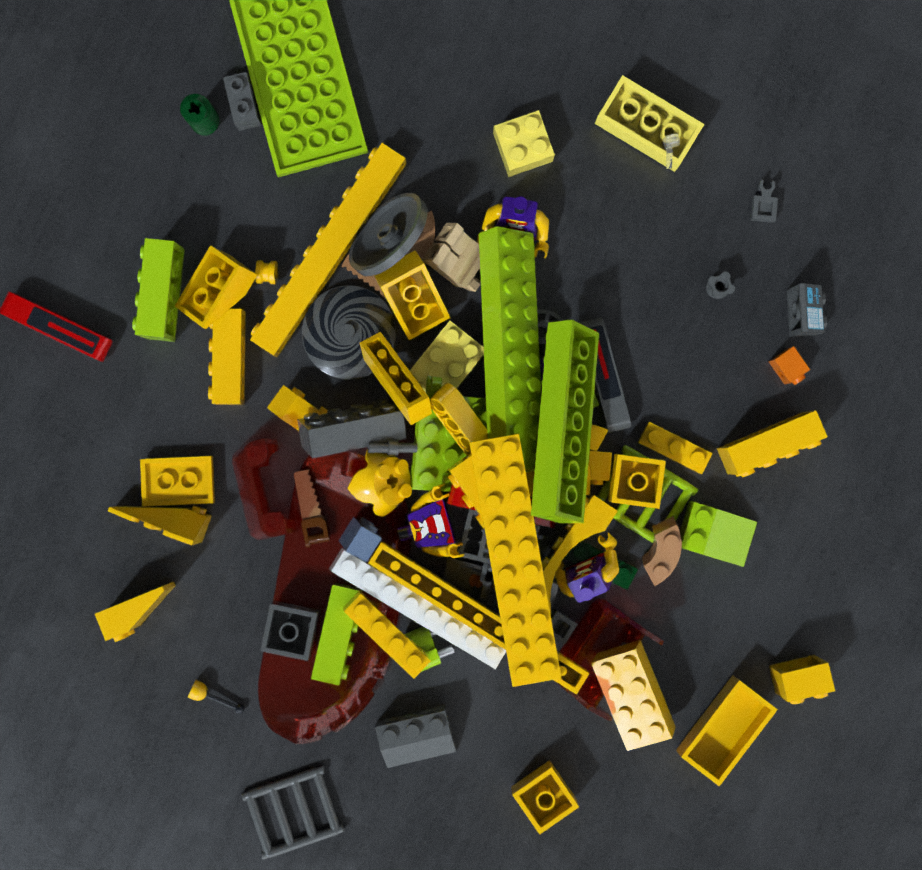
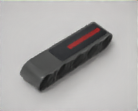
M599 316L578 322L599 333L595 392L605 428L608 430L607 433L631 428L630 416L603 318Z

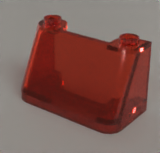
M263 438L252 441L236 450L232 456V464L250 535L256 540H265L299 531L297 521L285 518L282 511L270 513L260 468L271 466V456L279 451L277 440Z

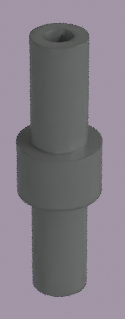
M398 441L368 443V453L398 455V453L417 452V443H398Z

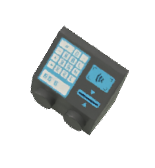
M802 283L787 290L790 337L824 333V329L827 327L826 315H823V306L825 305L826 298L821 285Z

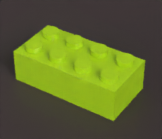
M145 238L144 245L142 244L140 248V258L143 261L142 268H139L137 275L140 289L135 296V306L138 308L137 316L133 318L132 328L135 331V335L145 339L175 342L179 310L175 307V304L180 298L185 249L175 241Z

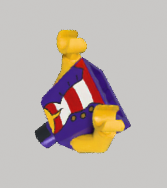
M504 197L500 204L498 203L487 210L482 225L483 231L499 226L533 233L534 241L536 239L539 240L534 249L535 257H537L538 250L544 251V258L547 257L549 245L546 241L548 240L549 220L539 210L537 202L526 200L524 197ZM479 234L477 235V243H478V244H479Z
M443 483L423 494L413 504L411 514H408L410 524L398 527V535L401 542L414 538L416 548L421 547L424 553L437 557H463L464 554H459L457 551L458 546H463V543H456V537L445 501L449 493L443 495L441 492V487L445 486Z
M609 532L607 541L601 535L598 537V542L606 549V552L567 567L565 571L562 570L564 563L561 561L555 573V579L561 592L569 597H575L578 603L589 601L593 597L607 592L613 579L619 573L616 551L613 550L617 545V541Z

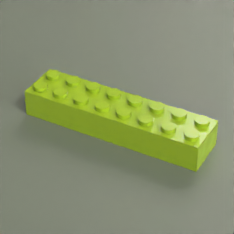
M574 320L548 323L542 395L539 406L537 451L535 453L536 462L533 477L531 516L557 523H584L599 333Z

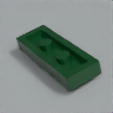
M581 541L567 553L564 559L577 564L601 554L603 551ZM617 559L619 573L612 583L628 590L638 569Z

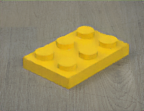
M213 456L140 459L142 506L215 503Z

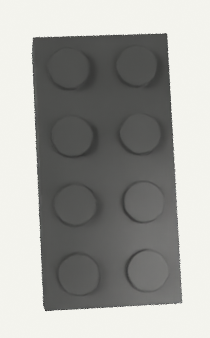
M387 399L375 400L372 405L367 406L365 404H354L350 406L351 409L347 410L334 408L321 415L309 413L304 415V418L297 419L301 446L312 458L368 447V443H387V441L407 439L404 415L397 406L387 401Z

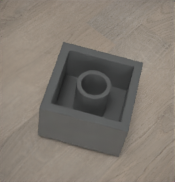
M280 601L270 603L260 651L308 661L312 656L321 610Z

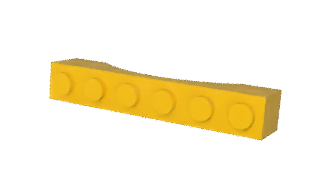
M595 495L589 499L586 497L584 523H567L565 526L566 534L563 538L560 536L551 547L554 552L550 558L545 557L541 562L550 613L551 587L555 573L563 558L582 540L593 534L605 531L618 512Z

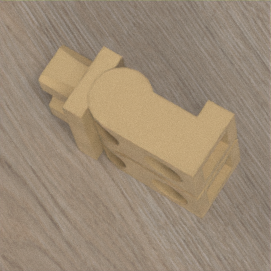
M446 223L435 239L438 243L431 245L422 261L450 281L455 287L476 292L481 285V281L475 277L477 271L480 272L479 244L472 240L458 223Z

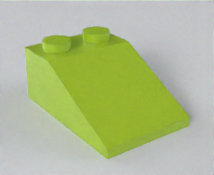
M689 501L680 529L682 548L744 567L757 522Z

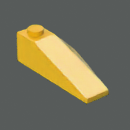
M195 505L192 508L111 506L108 508V512L137 523L140 520L143 521L144 527L158 531L163 529V535L189 545H195L203 541L212 517L206 514V509Z

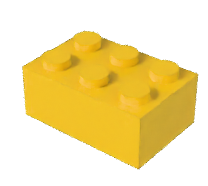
M415 250L405 255L386 271L374 275L408 340L450 318L425 264Z

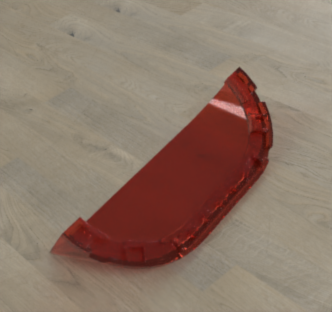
M350 451L312 458L309 455L302 464L299 471L309 469L310 481L314 483L312 488L316 490L314 494L318 496L316 501L320 503L321 514L327 520L330 541L311 544V547H306L295 484L273 601L321 610L312 656L308 661L263 652L259 673L258 698L260 710L266 724L273 732L296 745L319 741L323 735L331 731L338 732L352 722L374 697L375 693L372 690L378 678H384L390 661V656L359 627L357 633L353 632L351 642H355L352 656H348L346 665L349 666L347 679H342L340 685L311 679L332 585L339 583L358 588L329 569L341 548H343L339 542L340 537L353 517L359 520L361 517H364L372 522L373 526L378 528L377 533L382 538L367 563L381 542H385L407 557L410 555L411 539L401 542L397 531L398 527L406 526L405 514L408 513L405 499L384 517H379L374 513V505L372 503H365L356 499L347 488L353 476L359 470L366 468L368 463L365 460V456ZM318 526L308 528L309 535L323 533V529ZM362 591L397 626L399 611Z

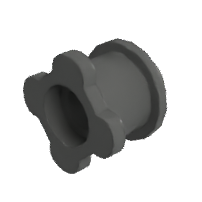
M722 272L721 275L711 276L708 279L706 291L710 297L722 299L727 294H732L735 291V286L731 284L730 274ZM716 284L721 286V290L716 288Z

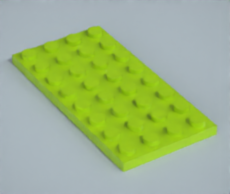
M229 0L277 176H286L368 153L327 0Z

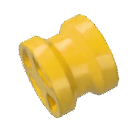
M257 260L255 268L257 284H262L263 282H269L273 285L277 284V261L264 263L262 260Z

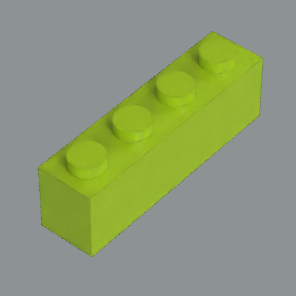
M339 583L332 585L311 679L340 685L342 679H347L349 666L346 665L347 657L353 654L355 642H351L353 632L357 633L359 626L344 612L343 607L359 591L362 592V589Z

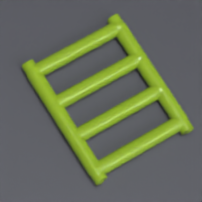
M624 445L621 451L622 455L648 458L627 445ZM665 468L661 499L671 483L683 490L666 518L674 516L676 521L691 495L694 496L698 492V488ZM612 472L610 474V481L605 482L597 495L604 502L609 495ZM619 504L618 508L615 509L618 512L613 519L653 543L654 533L645 528V525L656 508L645 507L637 522L624 515L630 505Z

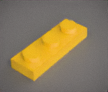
M651 422L647 423L638 441L639 444L699 474H703L713 454Z

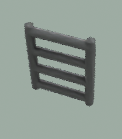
M323 765L241 793L243 801H247L263 851H261L263 860L345 832L343 824H339L323 774H325ZM314 778L330 825L329 828L320 831L316 830L300 783ZM288 786H292L308 834L294 839L278 791ZM268 793L285 843L274 847L271 845L256 800L257 797Z

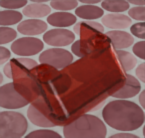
M598 599L592 603L566 644L559 651L564 656L587 669L589 675L577 695L564 686H560L589 711L611 721L613 717L598 705L604 693L591 664L595 655L599 652L618 647L623 641L627 644L638 640L642 641L645 635L660 645L664 641L604 599Z

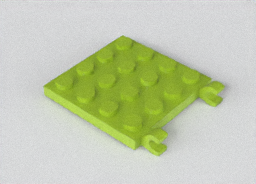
M427 376L426 394L429 396V399L440 389L442 378ZM463 396L487 429L486 398ZM431 409V415L416 422L414 443H417V452L413 453L410 485L412 490L431 491L435 486L444 483L445 486L441 487V491L450 492L452 483L448 479V476L451 474L448 468L464 458L466 454Z

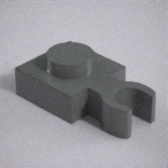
M761 180L758 183L760 196L754 195L752 197L750 220L774 223L776 221L778 198L771 197V193L775 189V181L770 182V189H765L763 187L764 180Z

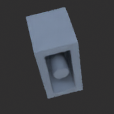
M353 517L340 537L339 542L346 552L367 563L382 538L377 533L378 528L373 526L372 522L364 517H361L360 520Z

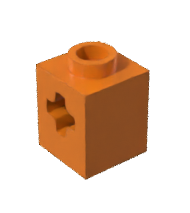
M794 346L787 348L769 361L784 385L790 383L796 385L806 378L804 374L810 370Z

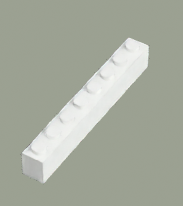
M341 548L329 568L333 573L494 669L497 668L506 653V650L383 572L346 552L343 548Z

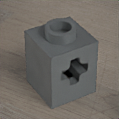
M555 608L551 613L554 638L565 645L578 624L575 620Z

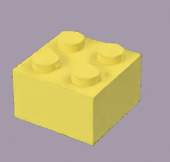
M539 110L494 126L493 134L508 177L553 162L555 154Z

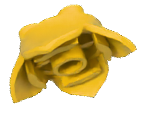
M367 449L365 460L368 465L353 476L347 489L356 499L365 503H372L374 505V513L379 517H384L412 494L409 465L406 460L399 459L395 455L368 453Z

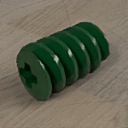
M190 94L182 100L180 105L181 115L197 134L208 136L218 129L219 116L205 96Z

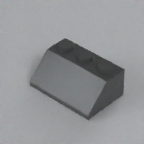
M446 705L376 722L375 729L379 747L387 768L456 752Z

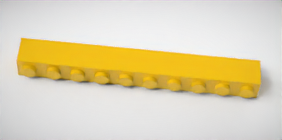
M381 143L379 148L374 147L368 157L370 161L366 167L362 166L355 176L357 181L353 187L348 186L342 196L344 200L340 206L336 205L329 215L330 221L326 226H321L316 234L318 239L313 246L310 244L303 254L305 258L302 263L295 265L290 273L292 278L288 284H283L277 292L279 297L274 304L271 303L264 312L266 317L262 323H257L252 329V338L250 340L273 356H279L305 317L311 304L317 299L350 250L352 242L356 238V234L361 226L367 222L370 215L378 208L406 166V158L385 144Z
M385 542L380 543L368 564L506 650L501 619L498 613ZM557 651L561 678L554 681L577 695L589 672Z

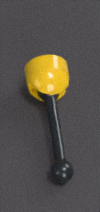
M195 680L188 695V698L196 701L207 697L235 709L238 714L243 713L245 710L242 704L236 705L208 693L207 686L198 680Z

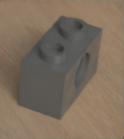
M247 72L223 77L233 121L237 129L242 131L262 126L252 82Z

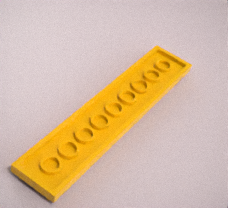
M519 433L469 442L512 687L560 679L561 672L534 517L531 516L532 506Z

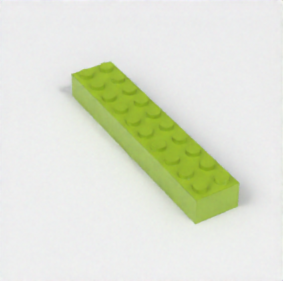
M496 226L479 233L488 439L519 433L525 471L531 472L535 471L537 430L540 417L539 406L541 403L534 235L530 232Z

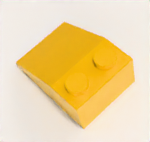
M210 245L175 307L199 326L207 329L247 294L257 274L229 254Z
M171 582L96 613L95 616L105 641L113 638L117 642L134 634V629L149 617L176 586L175 583Z

